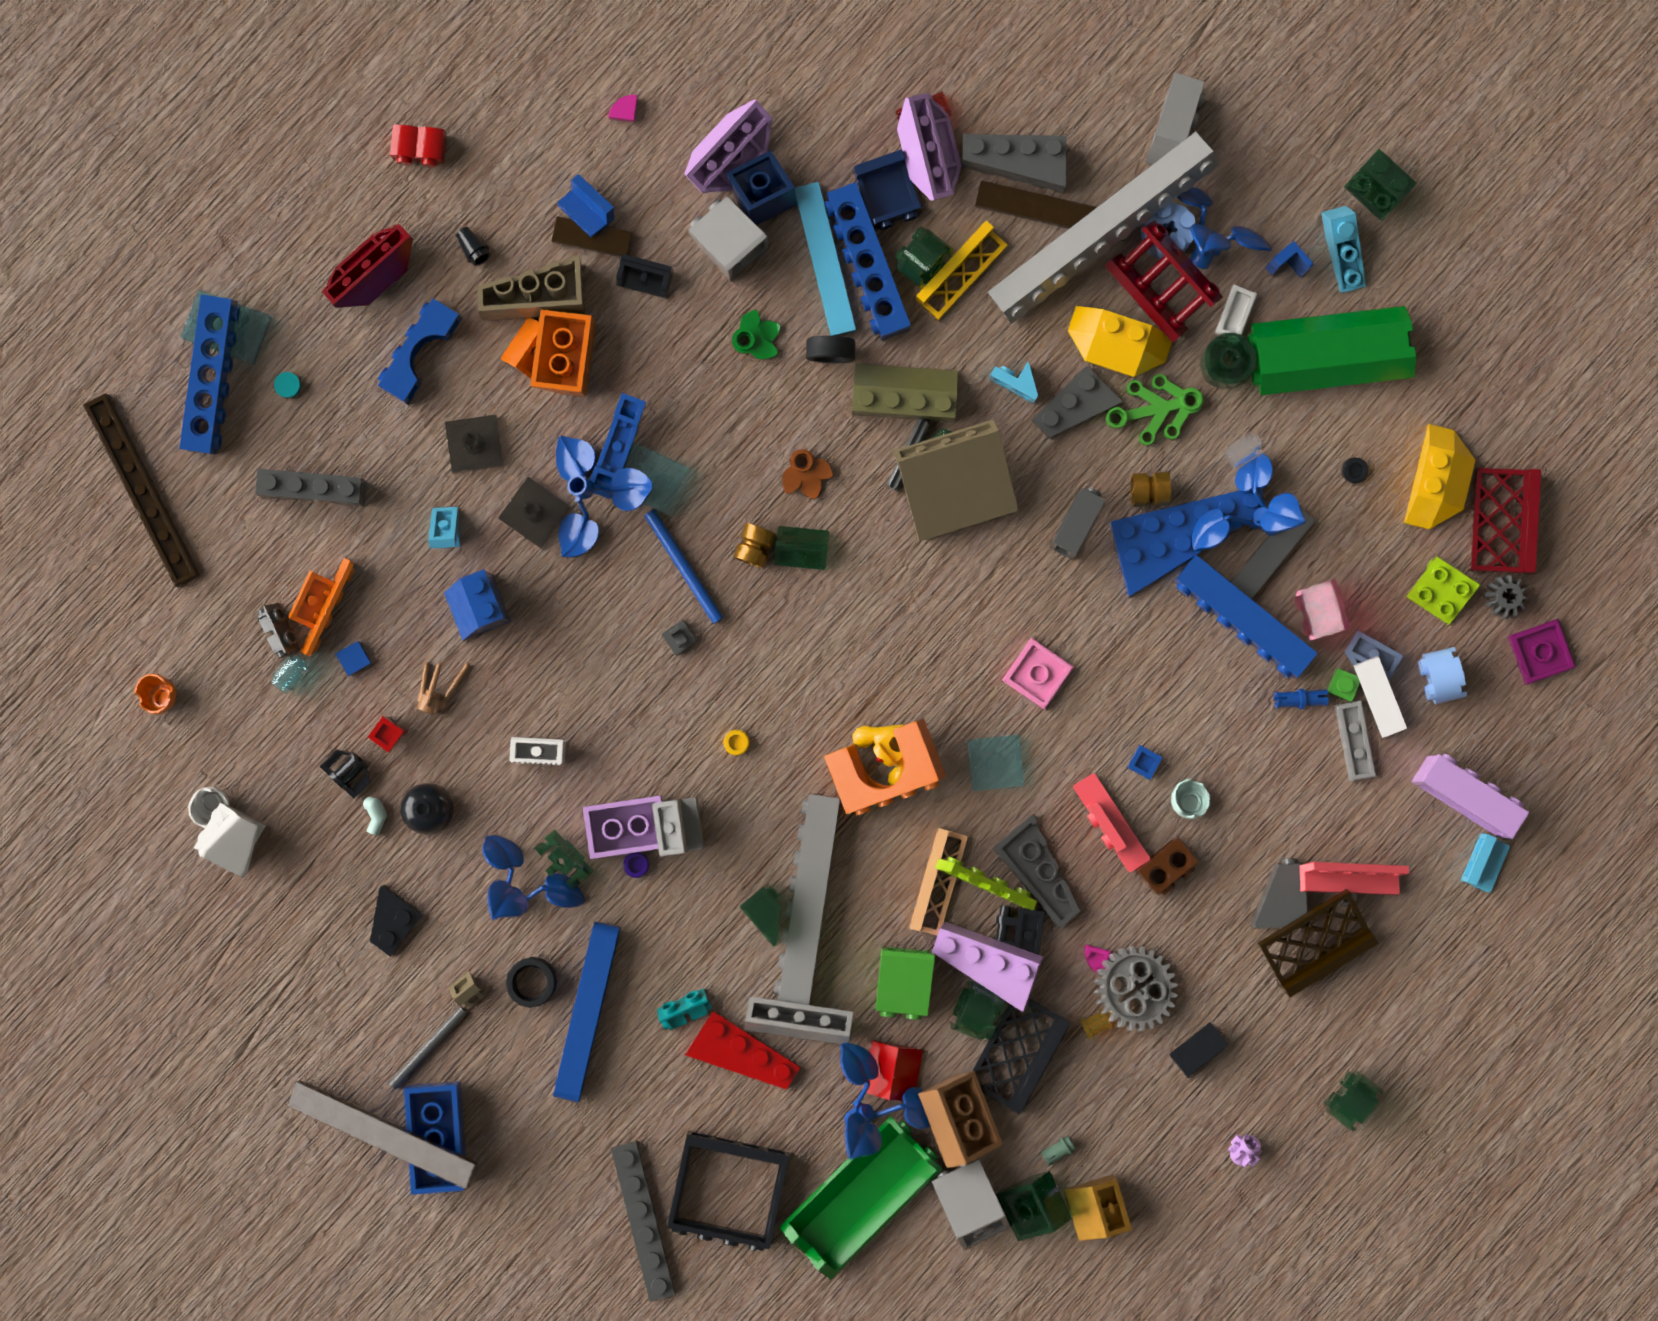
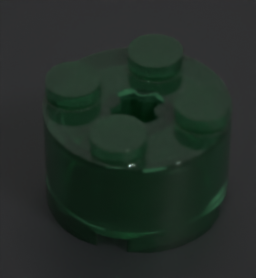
M921 226L913 234V241L908 247L903 246L895 258L899 260L896 269L920 289H923V283L927 285L946 264L943 260L946 255L951 257L953 248L930 229H924Z
M1224 333L1214 338L1203 350L1200 358V369L1205 381L1221 389H1230L1242 384L1251 375L1256 365L1255 349L1245 337L1237 333ZM1226 356H1228L1229 361H1233L1230 366L1223 361Z
M969 980L967 984L970 987L968 989L963 988L956 1001L952 1014L957 1017L956 1023L951 1022L950 1027L954 1031L980 1041L984 1038L990 1040L995 1030L993 1022L996 1015L1002 1013L1005 1001L1001 1000L998 995L983 985Z
M1358 1070L1354 1073L1348 1071L1339 1082L1343 1086L1338 1093L1332 1092L1324 1102L1327 1106L1326 1112L1351 1132L1357 1129L1353 1126L1357 1121L1362 1124L1379 1102L1375 1097L1377 1093L1383 1095L1384 1092L1382 1088Z

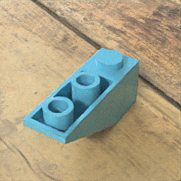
M1347 206L1321 212L1325 239L1340 292L1343 293L1366 287L1356 213Z

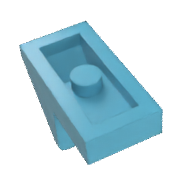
M1028 361L1018 378L1014 377L1015 373L1007 367H994L989 380L1034 404L1038 394Z
M458 507L432 508L428 539L430 548L460 546Z

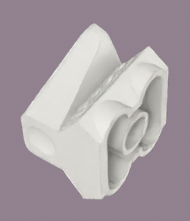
M220 803L212 812L211 819L205 830L199 834L194 849L198 850L199 855L204 859L240 877H245L248 872L254 845L265 825L227 804Z

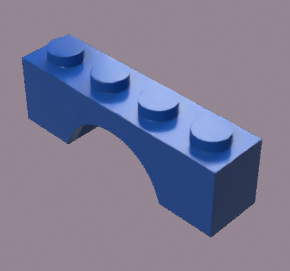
M433 298L430 303L426 302L419 312L420 319L416 325L412 324L405 335L407 339L403 346L399 345L395 349L389 368L385 367L378 377L380 381L378 386L382 390L409 405L422 384L417 378L414 369V360L417 352L429 341L437 339L449 340L462 320L458 313Z

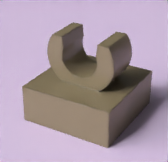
M467 972L449 987L453 1000L459 1006L465 1004L468 1008L472 1007L469 999L474 995L478 996L479 999L483 998L476 978L470 972Z

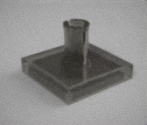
M496 414L445 422L453 474L504 466Z
M527 477L498 519L541 549L571 507L530 477Z

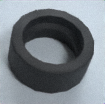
M843 336L809 337L806 340V359L818 363L852 362L855 360V340Z
M537 957L524 958L514 964L509 970L506 979V988L511 999L520 1006L528 1008L537 1007L547 1002L554 994L557 985L556 972L552 966L544 959ZM536 967L543 971L546 976V989L538 997H525L517 988V976L524 968Z

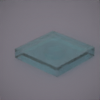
M1019 734L967 740L972 791L1024 786Z

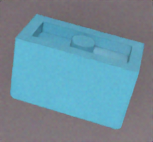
M1481 833L1460 881L1490 893L1510 846L1496 840V837Z

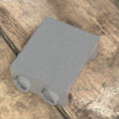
M696 797L652 804L659 856L685 853L704 848L698 800Z

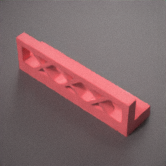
M1311 862L1300 865V892L1340 893L1347 889L1350 894L1399 895V876L1409 874V866Z

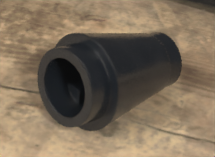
M464 227L456 233V237L469 263L479 266L489 259V247L469 227Z

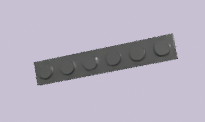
M633 1141L611 1147L649 1302L675 1295V1289L638 1143Z

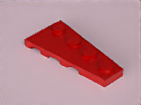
M714 1010L685 1054V1056L783 1089L788 1088L800 1069L798 1064Z

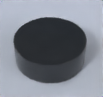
M1349 458L1342 464L1341 474L1349 483H1360L1368 475V466L1361 458Z

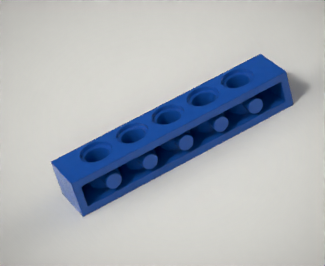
M854 182L828 192V201L824 202L829 217L834 216L837 223L833 228L837 239H843L846 248L842 250L847 264L852 263L855 272L851 273L856 288L861 287L864 296L860 298L865 312L869 310L871 312L873 320L870 321V325L874 335L879 334L882 341L909 331L911 324L857 183ZM844 210H852L855 213V217L852 220H845L842 218L841 213ZM855 233H859L864 237V241L860 244H854L851 242L850 237ZM863 257H869L873 260L874 264L869 268H864L859 264V261ZM872 281H879L883 288L878 292H873L869 289L868 285ZM880 305H888L892 312L887 316L880 315L877 311Z
M202 294L200 296L179 449L217 454V450L221 448L222 435L219 434L220 426L224 424L226 410L223 409L224 398L227 399L229 395L227 376L228 373H231L233 367V358L230 357L231 347L235 346L237 339L234 326L235 321L237 322L240 317V307L237 306L238 301ZM221 317L223 319V327L216 331L213 323L215 319ZM218 343L220 351L218 355L213 357L210 354V347L212 344ZM213 368L216 371V378L214 381L209 382L206 374L208 370ZM210 394L213 399L212 405L205 408L203 398L205 395ZM202 420H207L209 429L203 434L199 430V424Z

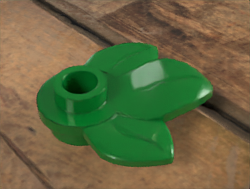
M757 310L749 311L741 318L740 329L732 336V345L737 352L742 354L750 353L757 359L773 358L778 354V351L771 342L777 337L780 324L773 321H760ZM747 337L750 342L744 346L740 343V339Z

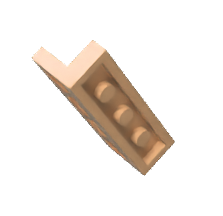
M941 828L937 829L910 923V929L938 935L939 929L944 923L956 877L951 875L941 880L937 873L938 869L935 866L938 859L942 858L943 852L946 856L943 860H948V857L957 855L956 859L961 861L968 836ZM948 836L961 840L958 851L951 855H948L944 848ZM937 877L939 882L934 884L935 879ZM950 880L948 888L946 889L943 883ZM941 885L946 893L945 899L934 905L930 898L932 889ZM930 902L932 907L927 909L928 903ZM943 905L939 914L936 908ZM932 910L935 911L939 918L936 929L922 926L925 914Z

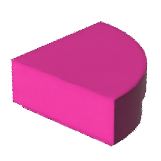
M627 95L616 101L609 112V119L634 122L638 96Z
M1085 944L1084 955L1089 967L1094 972L1099 969H1105L1101 962L1109 960L1111 951Z

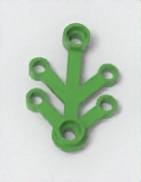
M1157 374L1151 380L1152 387L1158 391L1165 390L1177 398L1166 401L1143 387L1140 381L1132 380L1126 387L1127 393L1133 397L1139 396L1152 405L1127 411L1114 407L1107 413L1106 423L1112 429H1119L1127 421L1154 415L1147 429L1139 435V442L1143 446H1149L1154 442L1155 434L1168 412L1179 409L1172 424L1167 425L1163 431L1165 438L1174 440L1179 436L1180 428L1188 414L1196 413L1202 408L1204 404L1202 393L1196 388L1183 390L1168 381L1165 375ZM1155 379H1163L1164 385L1161 387L1157 386ZM1130 385H1138L1139 391L1136 393L1132 392ZM1193 397L1195 404L1188 405L1186 398ZM1118 415L1120 422L1113 423L1111 416ZM1168 428H1174L1176 435L1170 436L1167 433ZM1143 434H1150L1151 441L1145 442L1142 439Z

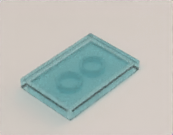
M200 290L196 294L180 337L194 343L200 296L201 294L214 296ZM238 304L237 306L240 307V317L237 322L235 321L234 326L237 339L235 346L231 347L230 357L255 365L272 317ZM221 317L215 319L213 323L216 331L223 327V319ZM218 343L211 345V350L220 351Z
M633 442L624 467L637 469L651 479L653 490L643 504L670 517H673L694 473V470Z

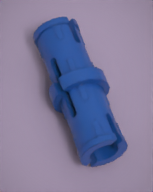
M1298 689L1296 692H1275L1274 701L1277 702L1274 703L1275 708L1298 707V709H1304L1306 706H1328L1329 697H1325V695H1328L1327 689L1315 691Z

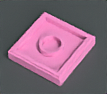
M1031 638L1002 681L1045 710L1074 667Z

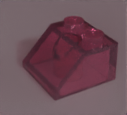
M1336 579L1296 591L1297 596L1294 597L1295 605L1298 612L1302 611L1304 621L1301 622L1304 635L1309 636L1310 641L1350 630Z

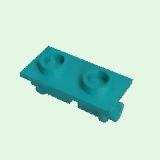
M701 989L699 991H691L679 1000L666 1002L661 1008L657 1009L659 1022L662 1023L664 1030H673L687 1024L685 1014L689 1013L693 1021L709 1014L708 1011L713 1008L710 1001L707 1000L705 989Z

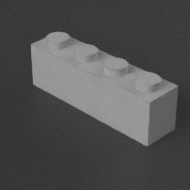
M749 997L745 1026L748 1031L842 1044L849 1043L853 1012Z

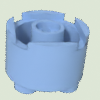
M1171 202L1170 205L1155 213L1148 222L1142 224L1140 233L1142 241L1147 237L1142 229L1154 220L1165 228L1171 229L1172 233L1169 236L1183 252L1187 250L1194 239L1191 233V226L1195 224V217L1187 208L1177 203ZM1155 244L1147 251L1155 258L1162 259L1164 257V254Z
M1455 647L1422 654V659L1417 662L1420 675H1426L1428 685L1424 686L1427 701L1433 700L1435 705L1467 697V691H1461V686L1466 685L1459 656L1453 657L1452 655L1456 651Z

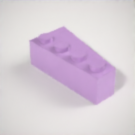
M944 922L940 927L932 951L1022 1012L1028 1004L1043 956L948 922Z

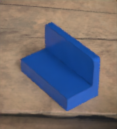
M577 174L571 179L572 190L558 201V207L593 238L614 220V207L584 178Z
M1293 241L1277 254L1265 269L1273 275L1288 263L1298 276L1302 277L1314 264Z

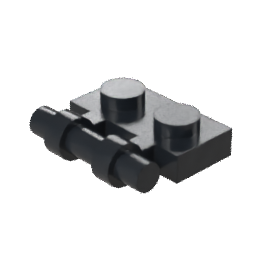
M1000 905V913L996 916V923H998L997 936L994 939L1039 955L1045 911H1033L1018 907L1017 918L1010 917L1011 906ZM1008 925L1016 926L1014 941L1006 940Z

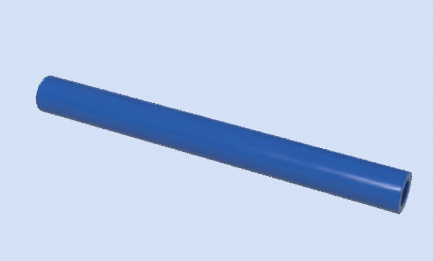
M653 509L645 514L644 517L711 622L715 624L723 619L724 616L656 510Z

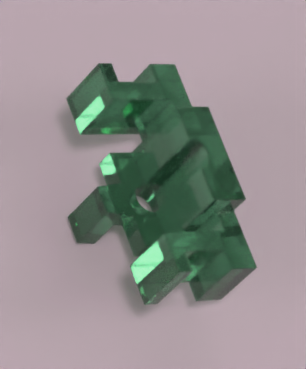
M553 830L544 838L547 843L541 842L534 849L542 856L553 845L556 847L548 856L553 864L547 868L546 872L551 876L560 870L564 875H567L575 868L577 872L566 882L574 890L581 884L577 879H586L593 870L584 861L585 858L568 840L565 841L556 830ZM559 858L564 860V864L559 863Z

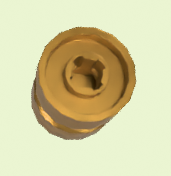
M1154 472L1151 477L1147 473H1132V506H1148L1149 502H1152L1155 506L1170 505L1171 480L1169 472Z
M745 523L741 534L743 542L738 543L733 558L764 569L769 557L766 551L772 548L776 534L764 528Z

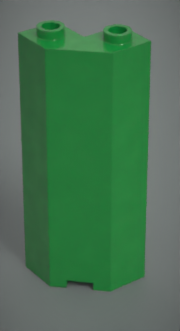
M1405 306L1253 323L1251 334L1247 335L1248 348L1253 350L1256 358V370H1252L1253 386L1258 387L1260 395H1270L1414 378L1416 352L1415 347H1411L1409 334L1413 329L1408 311Z
M890 1116L878 1128L882 1138V1145L879 1151L870 1156L854 1159L848 1158L779 1226L791 1244L805 1253L816 1269L830 1280L942 1170V1167L936 1162L939 1158L929 1146L925 1149L910 1134L913 1130L903 1120L898 1123Z

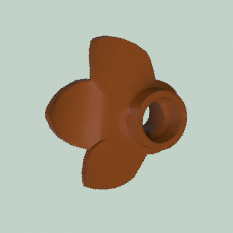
M805 449L797 450L790 457V467L783 473V489L786 494H790L799 488L807 497L816 499L821 491V480L831 478L833 476L832 470L825 460L814 458L810 451ZM800 458L807 460L808 463L805 467L798 465L797 462Z

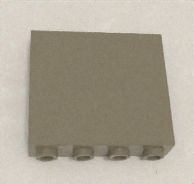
M993 420L893 450L915 525L914 530L919 541L933 540L939 535L949 532L955 533L962 528L971 525H981L987 520L1006 517L1018 511L1000 433Z

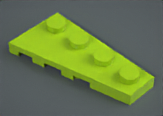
M948 857L947 861L938 859L935 866L936 869L1034 911L1037 901L1030 898V892L1016 887V890L1007 887L1008 882L996 877L993 880L984 877L985 872L971 867L969 870L962 866L963 862L952 857Z

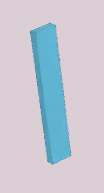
M819 182L795 187L798 208L830 335L839 336L855 332L856 328Z

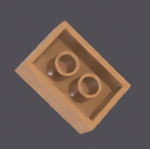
M975 1071L954 1075L918 1093L947 1168L968 1164L1003 1145Z

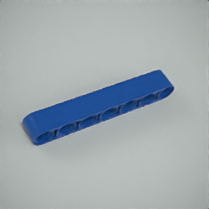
M594 922L553 1097L577 1103L580 1101L619 938L620 927Z

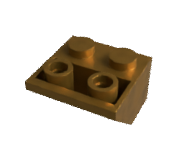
M1114 1174L1064 1189L1079 1241L1108 1238L1132 1231L1120 1187Z

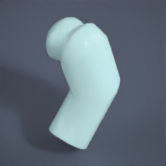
M367 797L364 800L363 807L367 809L372 818L367 832L379 836L386 820L387 812L378 798Z

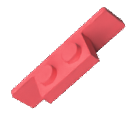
M1092 773L1073 785V789L1090 813L1086 815L1094 828L1099 827L1104 835L1101 837L1103 843L1108 850L1113 848L1126 870L1132 872L1150 860L1149 855L1097 776Z

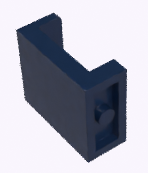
M902 149L853 166V173L874 229L880 228V230H885L893 227L896 221L904 219L905 222L918 218V214L922 213V205L918 201L912 181L909 178Z

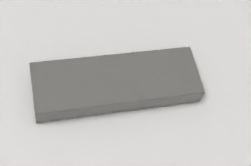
M1362 701L1334 705L1349 781L1377 777Z

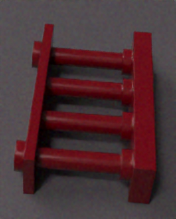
M1154 220L1142 229L1147 237L1127 257L1120 253L1112 258L1105 267L1173 343L1189 330L1185 326V321L1205 303L1212 307L1223 296L1220 294L1219 288L1202 274L1171 239L1166 228ZM1155 244L1164 254V257L1142 276L1134 268L1133 264ZM1172 263L1181 276L1161 295H1158L1150 283ZM1189 283L1199 295L1179 314H1175L1168 306V302Z

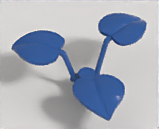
M1192 186L1191 189L1177 197L1183 203L1201 209L1200 224H1193L1191 226V233L1195 240L1196 248L1190 260L1195 266L1201 269H1208L1215 255L1219 256L1221 251L1230 249V241L1236 240L1240 245L1250 249L1271 252L1272 248L1267 241L1252 229L1234 226L1231 229L1233 234L1226 238L1224 235L1204 226L1207 212L1206 206H1211L1213 201L1201 189Z
M559 436L556 448L557 469L561 477L568 481V491L576 496L575 501L578 502L584 514V517L578 513L569 514L562 520L559 526L558 538L561 546V556L571 558L583 555L591 550L599 538V526L596 522L588 520L589 513L582 501L583 499L590 498L595 490L613 492L612 501L614 505L621 510L632 511L639 508L653 490V483L645 473L633 468H623L613 474V487L594 484L590 479L586 478L585 472L592 470L595 465L596 454L594 448L586 441Z
M1263 453L1254 455L1239 468L1235 477L1236 487L1244 493L1253 490L1254 496L1261 505L1253 514L1254 522L1231 515L1224 517V513L1220 509L1208 511L1200 517L1193 530L1192 546L1195 551L1214 548L1222 544L1228 538L1231 531V525L1228 521L1250 526L1254 530L1260 528L1267 535H1274L1306 523L1300 503L1294 495L1290 493L1278 495L1271 500L1269 507L1261 498L1258 488L1268 486L1274 474L1273 464L1269 457Z
M490 835L484 838L482 852L485 860L496 869L505 870L508 868L509 871L507 881L496 880L488 889V907L492 920L503 917H518L525 914L529 906L528 901L542 891H546V899L559 907H579L585 903V898L577 884L570 877L560 873L548 875L545 879L546 885L540 886L525 896L519 888L511 886L514 874L513 867H521L524 863V857L520 848L504 837Z
M842 1043L840 1045V1062L844 1076L854 1085L860 1086L864 1084V1088L857 1100L853 1102L854 1108L844 1116L845 1142L849 1159L870 1156L879 1151L882 1145L881 1134L877 1126L870 1122L880 1116L905 1109V1120L911 1126L919 1129L931 1127L918 1093L924 1091L920 1088L912 1087L906 1090L903 1094L904 1104H899L874 1113L871 1105L861 1103L870 1087L869 1080H874L878 1077L877 1062L873 1055L860 1045L853 1043Z

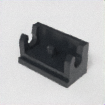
M622 254L616 276V285L666 299L673 269L672 266Z
M1209 1022L1169 1055L1186 1078H1188L1228 1047V1043L1212 1023Z

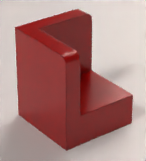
M382 716L367 738L390 753L400 738L405 736L408 731L389 717Z

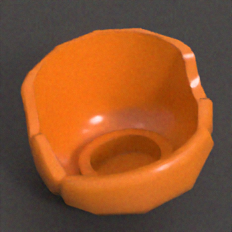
M156 673L146 674L140 678L134 690V693L140 699L139 706L155 715L164 714L175 704L177 696L174 683L165 676Z

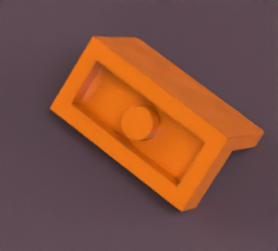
M533 318L525 320L501 356L502 361L513 366L530 379L532 377L539 322Z

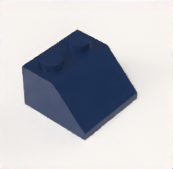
M771 150L726 173L740 208L756 226L798 205L795 187Z

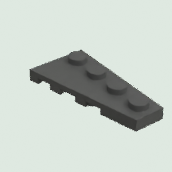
M1031 815L994 846L993 850L1026 890L1031 893V896L1055 925L1061 928L1078 914L1080 910L1066 881L1063 880L1060 874L1059 867L1047 847V842L1036 824L1037 821L1034 815Z

